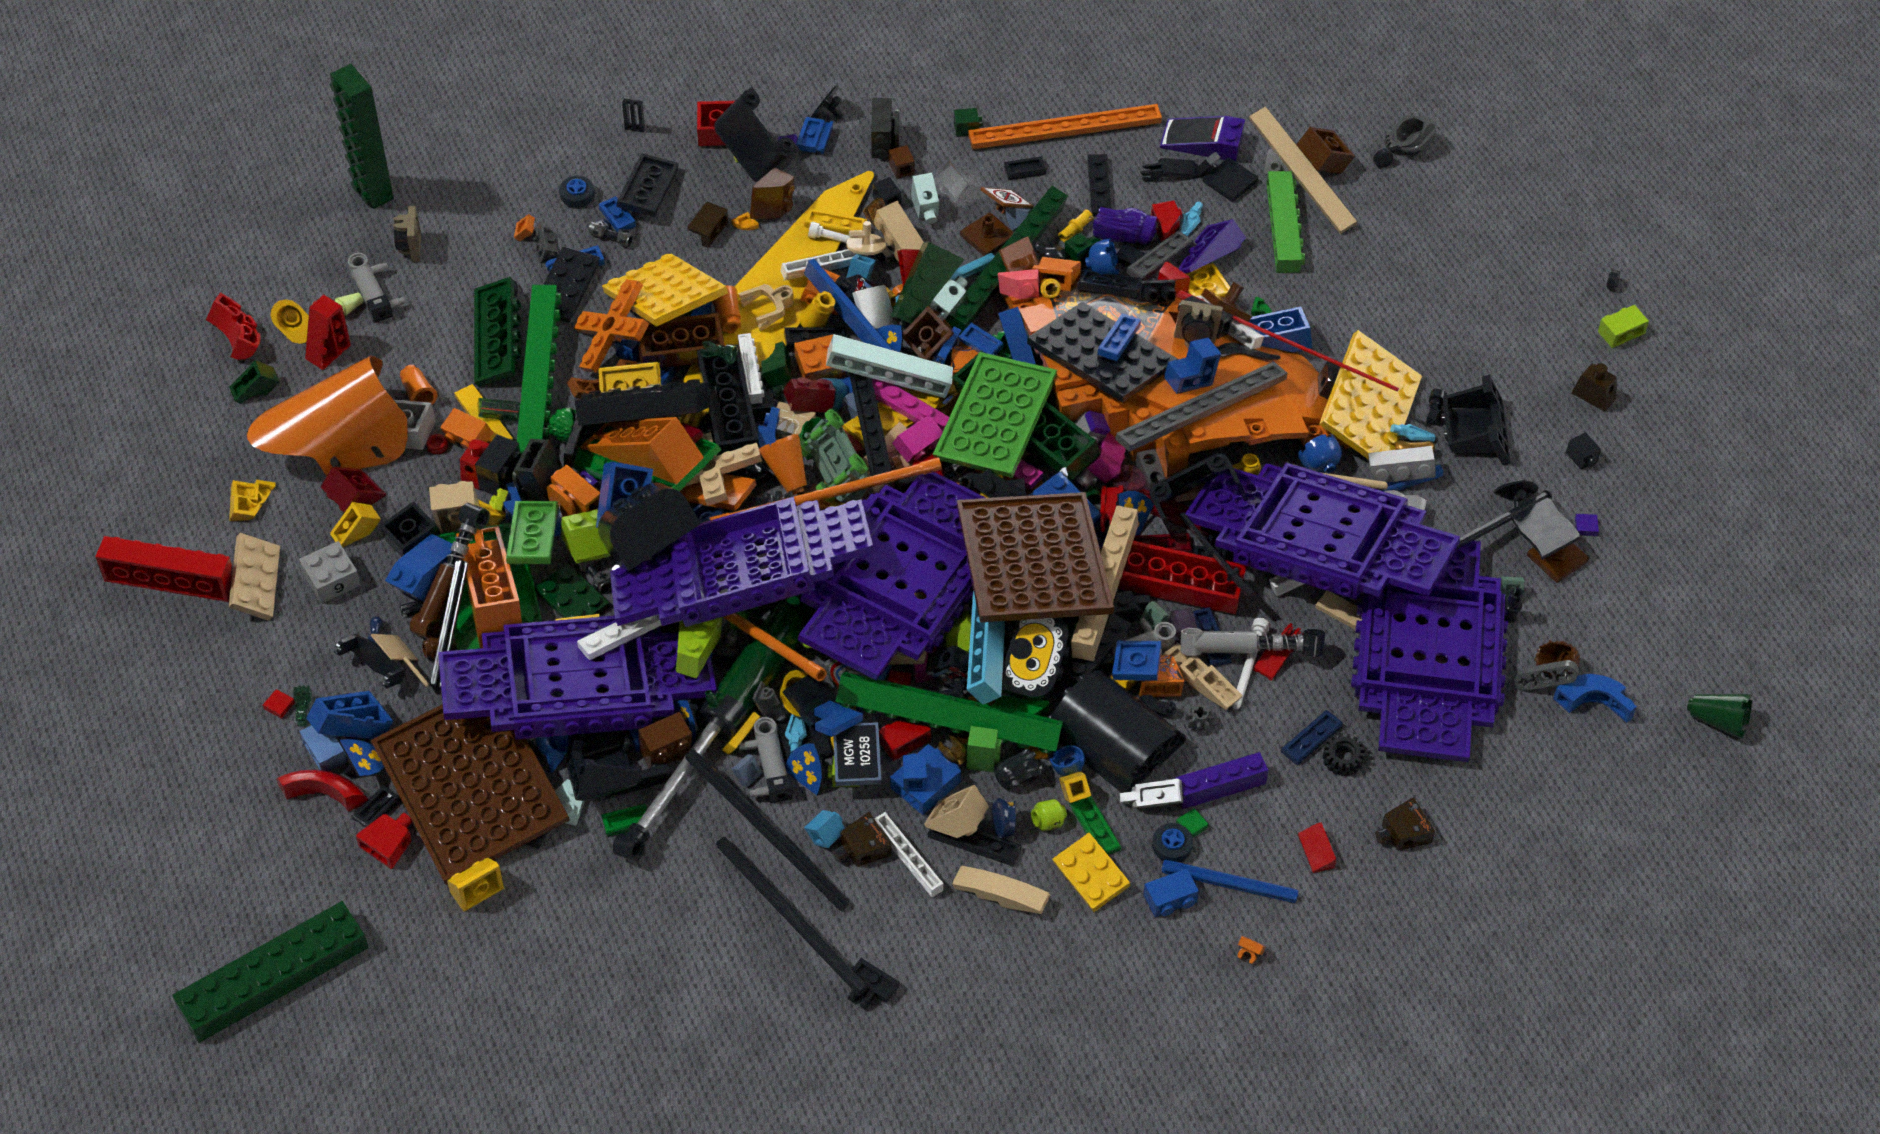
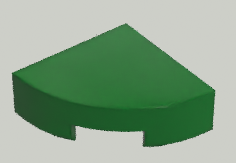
M1255 297L1251 310L1252 316L1272 313L1271 308L1263 299Z

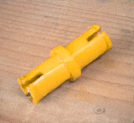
M1084 210L1076 219L1069 221V225L1058 233L1059 239L1065 243L1075 234L1081 233L1083 227L1094 219L1093 214L1089 210Z

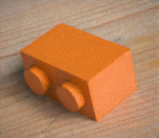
M453 408L440 427L445 434L444 437L453 444L458 442L466 450L471 440L479 439L487 443L493 435V431L486 422L456 408Z

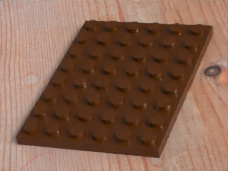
M1085 492L957 500V511L980 623L1114 614V605Z
M443 704L371 740L445 885L448 884L447 880L451 879L453 875L462 873L472 867L474 863L481 862L486 858L495 860L570 821L526 739L515 740L514 730L492 732L490 716L444 720Z

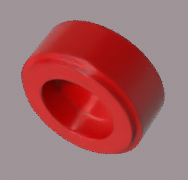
M441 434L431 435L426 442L427 449L432 454H442L448 448L447 439Z

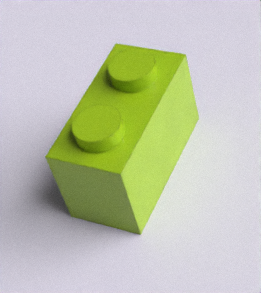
M1632 305L1628 308H1622L1619 312L1612 315L1604 316L1600 321L1598 333L1611 348H1614L1645 334L1649 320L1635 305Z

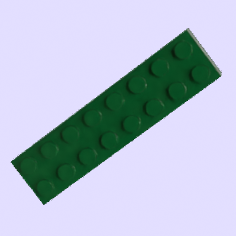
M349 64L330 73V88L335 96L333 97V102L338 110L336 116L341 124L339 130L344 138L342 144L347 152L345 158L350 166L348 172L353 180L351 181V186L355 192L359 191L365 204L369 203L375 209L393 200L394 196L372 87L352 64Z
M978 354L952 376L957 392L962 391ZM1046 401L1026 447L1057 472L1061 471L1069 481H1072L1100 455L1098 444L1093 437Z
M341 901L172 994V997L197 1042L200 1043L369 947L365 934L344 902Z

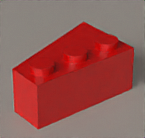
M324 294L309 307L305 359L322 370L351 346L342 305Z

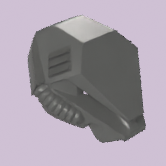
M1407 115L1402 117L1393 128V131L1386 133L1384 141L1386 149L1411 155L1419 154L1437 137L1434 121L1427 116Z

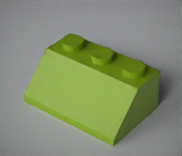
M598 509L562 517L561 538L576 564L611 556L600 539L598 528H596Z

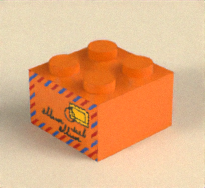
M833 335L794 343L795 360L801 377L809 380L846 378L844 370L826 366L827 350Z

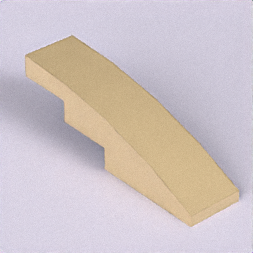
M1179 643L1163 654L1174 657L1182 677L1187 683L1225 710L1242 698L1243 695L1212 665L1208 667L1198 656L1182 654Z
M966 866L960 867L952 883L953 887L957 890L974 892L978 898L997 901L1003 908L1042 914L1050 897L1049 892L1004 875Z

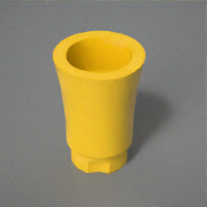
M823 291L813 298L810 305L800 315V323L803 327L827 326L829 316L835 305V299L831 293Z

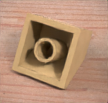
M972 785L940 799L924 825L929 829L955 838L965 834L970 836L977 831L978 824L985 818L984 814L989 805L976 786Z

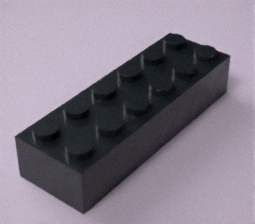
M738 344L697 350L701 382L708 383L711 407L707 408L712 436L714 443L718 444L721 449L717 456L757 443L759 447V438Z
M693 379L685 383L675 381L661 386L660 383L642 388L640 386H632L624 390L613 388L605 392H601V390L590 391L587 394H582V398L575 400L578 426L698 413L711 407L708 383L700 382V379Z

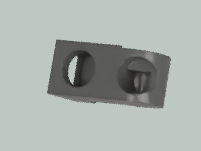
M1156 449L1137 452L1135 464L1142 474L1147 490H1149L1153 483L1165 478Z

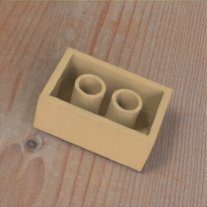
M460 481L457 484H438L435 487H429L431 511L441 534L459 531L462 525L459 520V511L465 503L480 506L473 481Z

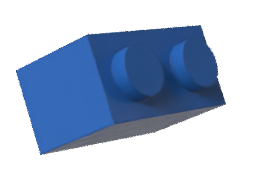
M1184 869L1145 883L1143 895L1154 917H1158L1160 915L1168 916L1174 910L1182 907L1185 909L1192 907L1198 900L1199 890L1188 869Z

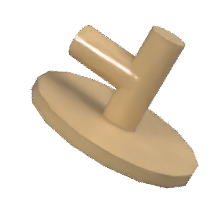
M865 221L863 222V230L849 231L846 247L856 254L874 255L886 249V242L884 238L871 234V223Z

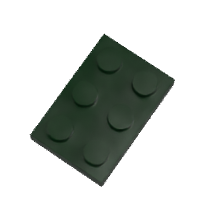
M566 564L535 586V592L562 618L600 614L610 607L609 602L569 564Z

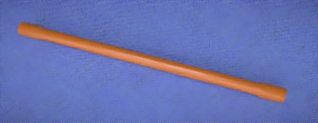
M938 457L916 465L794 496V499L798 506L806 501H821L912 476L940 471L942 467ZM752 508L740 510V511L733 512V513H725V514L713 516V517H710L709 519H710V520H714V519H717V518H721V517H724V516H728V515L735 514V513H738V512H742V511H745V510H749V509H752Z
M733 613L723 616L724 619L804 670L817 681L825 679L827 671L813 661H809L739 614Z

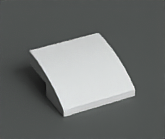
M885 285L852 293L857 309L875 329L897 324L896 320L890 317L893 309Z

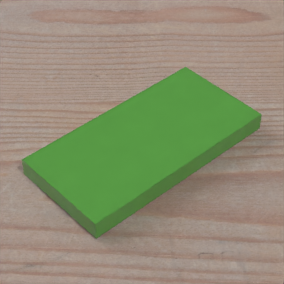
M515 501L506 555L507 564H551L559 509L558 501Z

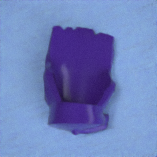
M1100 207L1097 218L1093 222V236L1102 240L1111 238V242H1139L1141 245H1148L1157 232L1155 230L1157 217L1147 215L1145 212L1132 207L1123 210Z

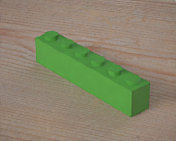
M1268 171L1266 186L1276 273H1300L1301 265L1305 264V253H1301V250H1303V238H1299V235H1301V223L1297 221L1300 218V210L1296 208L1298 205V194H1294V191H1296V179H1292V171Z

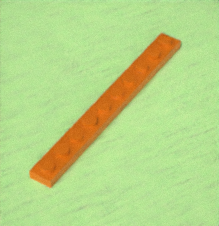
M1158 104L968 130V136L973 150L1157 124L1162 122V116Z

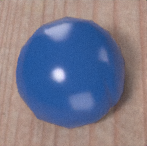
M1073 745L1064 746L1058 751H1054L1053 759L1050 758L1052 767L1057 774L1062 776L1080 772L1086 760L1085 753L1079 747Z

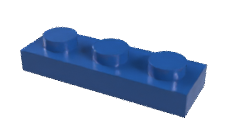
M1122 313L1099 346L1097 355L1117 361L1141 326V319Z

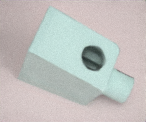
M932 173L913 176L911 198L918 219H925L927 224H933L937 222L939 199Z
M958 276L955 280L949 279L929 307L939 312L946 320L950 311L965 294L966 290L964 288L967 285V281L961 276Z

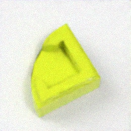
M498 489L497 496H492L489 502L494 509L501 511L509 491Z

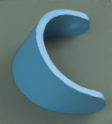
M821 378L832 381L836 396L832 409L836 412L843 406L842 399L847 395V387L840 379Z

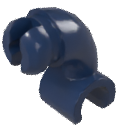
M375 616L370 620L371 634H379L380 628L383 626V620L380 617ZM368 635V640L377 644L372 636Z

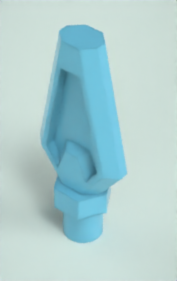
M1196 202L1190 211L1182 216L1179 231L1186 236L1201 222L1199 217L1203 207L1201 202Z
M1392 424L1390 427L1391 432L1397 433L1398 436H1405L1411 441L1434 442L1436 438L1435 434L1411 424Z
M791 714L785 732L791 747L790 754L796 748L802 746V740L807 736L803 718Z

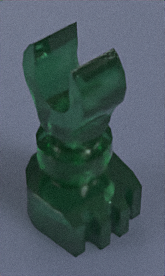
M710 341L703 342L705 349H700L703 357L717 355V357L722 358L725 356L726 364H734L738 352L737 345L717 346Z
M303 685L302 687H294L293 698L297 708V726L307 725V709L309 708V702L312 700L310 686L305 687Z

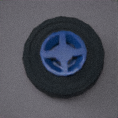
M577 175L571 176L561 183L559 194L565 205L578 208L588 205L594 199L595 189L590 179Z
M1164 824L1155 831L1152 839V848L1160 860L1182 862L1192 852L1193 837L1191 832L1180 824Z

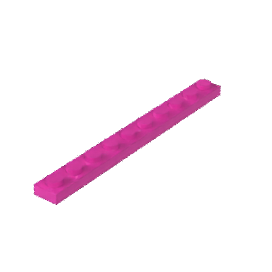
M872 378L878 401L915 423L930 415L940 429L944 431L950 417L896 385ZM1021 459L1013 478H1008L1012 480L1024 478L1025 488L1031 490L1043 478V472Z

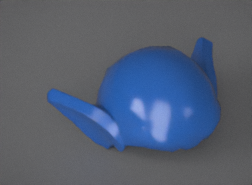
M568 735L536 738L538 751L547 756L551 773L554 772L568 751Z

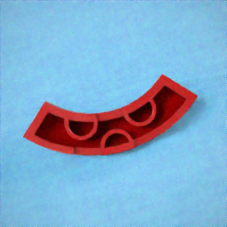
M220 292L211 306L206 321L220 329L229 339L232 346L231 358L237 360L247 359L255 353L260 344V333L256 330L257 324L251 315H246L241 311V305Z
M301 770L276 778L277 784L287 800L299 795L315 794L318 792L327 794L329 797L337 800L348 812L362 806L368 800L362 790L351 780L329 771Z

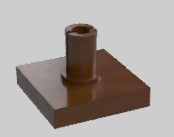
M991 212L960 230V236L983 256L990 253L994 254L1000 250L1014 233Z
M1234 281L1225 297H1221L1206 288L1201 294L1213 305L1223 307L1225 312L1247 322L1252 318V316L1235 304L1244 287Z
M1574 543L1543 560L1534 547L1527 553V556L1556 583L1586 564L1589 560V557Z

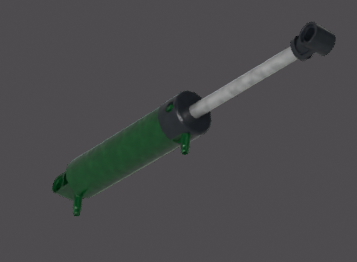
M802 594L779 600L760 626V629L792 650H795L799 645L798 637L800 632L817 611V609L800 601ZM752 637L717 686L716 692L712 693L711 690L705 692L707 700L697 713V720L704 731L690 750L694 749L702 756L715 737L726 741L731 740L756 706L753 697L760 682L762 681L766 687H769L787 662V659ZM686 756L639 822L632 823L627 834L620 833L613 842V853L615 855L633 861H638L643 856L645 842L650 838L648 831L694 768L685 759Z

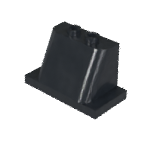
M1486 375L1482 377L1483 385L1443 396L1445 413H1442V419L1446 426L1444 436L1452 453H1495L1502 465L1511 464L1503 398L1491 376Z

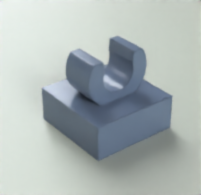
M750 754L741 759L735 767L731 768L741 785L748 787L763 773L754 756Z

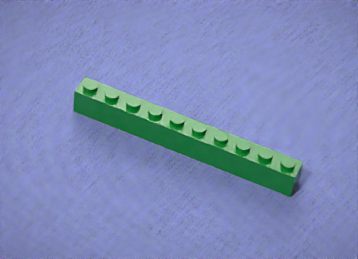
M532 285L517 442L519 443L521 456L531 438L549 440L547 423H549L551 418V411L548 410V406H552V393H550V389L554 388V376H551V374L556 369L553 355H557V343L554 342L555 338L559 336V328L556 326V322H560L558 305L562 304V295L558 293L557 285Z
M843 672L841 675L836 702H840L841 706L846 708L862 707L863 711L868 713L884 712V715L890 718L906 717V720L912 723L928 722V725L931 727H950V730L956 733L970 732L971 726L998 730V739H1002L1001 743L1011 741L1016 742V745L1022 748L1038 747V750L1044 753L1056 752L1063 721L994 705L989 706L981 702L884 680H874L870 677L849 672Z

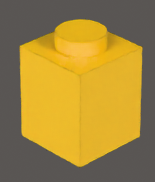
M1076 772L1059 778L1064 798L1069 803L1091 796L1084 773Z

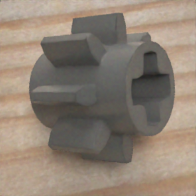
M1203 704L1195 707L1191 706L1190 712L1186 713L1185 720L1189 721L1188 728H1193L1197 733L1204 729L1208 731L1209 724H1213L1214 717L1210 716L1211 708L1207 709Z

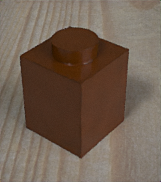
M907 145L889 150V165L896 179L915 174V161Z

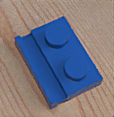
M806 117L796 143L798 148L802 151L813 153L819 151L821 154H824L833 129V121L828 123L822 119Z
M953 327L954 334L940 348V352L935 353L932 359L933 362L946 364L952 353V348L957 344L961 329Z

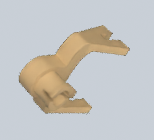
M763 284L739 293L743 307L761 295L767 296L774 303L775 311L756 318L760 332L785 315L784 308H790L794 304V294L790 286L783 285L773 290L769 285Z

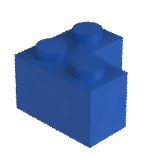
M1209 338L1191 341L1186 358L1168 362L1164 378L1176 394L1213 385L1221 353Z

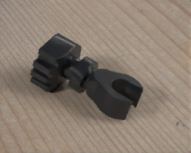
M1433 389L1429 397L1430 410L1426 422L1433 425L1438 411L1444 405L1443 396L1447 395L1441 389Z

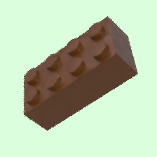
M718 313L678 317L659 326H655L647 321L649 325L641 340L637 341L641 364L659 362L660 368L698 364L697 350L725 346Z

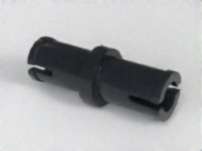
M1516 587V591L1514 588L1510 590L1509 598L1505 602L1508 614L1504 616V620L1508 621V623H1511V620L1513 623L1516 622L1518 613L1522 609L1521 601L1524 591L1519 587Z

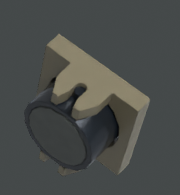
M408 206V214L398 215L393 218L394 242L396 250L404 255L410 254L413 263L420 261L421 229L417 208L415 206Z
M1181 300L1174 338L1184 339L1188 349L1191 341L1209 338L1215 344L1223 307Z

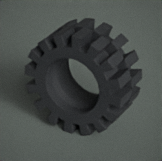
M1339 733L1338 738L1335 734L1332 736V739L1329 738L1323 751V763L1325 766L1327 765L1329 771L1334 769L1333 774L1337 775L1338 772H1341V776H1345V772H1347L1348 776H1351L1353 771L1357 773L1359 768L1361 769L1365 748L1362 747L1363 743L1361 741L1357 742L1358 738L1356 736L1351 739V734L1347 733V736L1343 737V733ZM1346 750L1352 754V758L1347 760L1340 759L1335 755V752Z

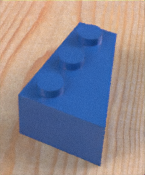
M370 691L316 698L306 717L318 734L374 739L388 732L393 723L391 717Z

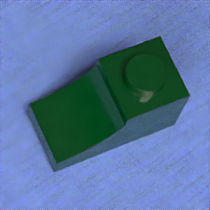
M1079 233L1065 241L1068 259L1080 261L1081 267L1086 265L1085 258L1089 257L1091 246L1101 241V239L1094 236L1086 238Z
M783 341L776 343L773 353L767 359L761 361L762 370L759 371L762 381H766L769 388L788 383L790 379H793L791 358Z
M255 360L229 388L234 401L243 403L248 398L256 395H268L280 381L274 367Z

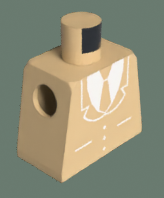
M779 401L777 408H780V419L776 440L793 434L800 435L803 424L811 418H816V412L791 411L788 404Z

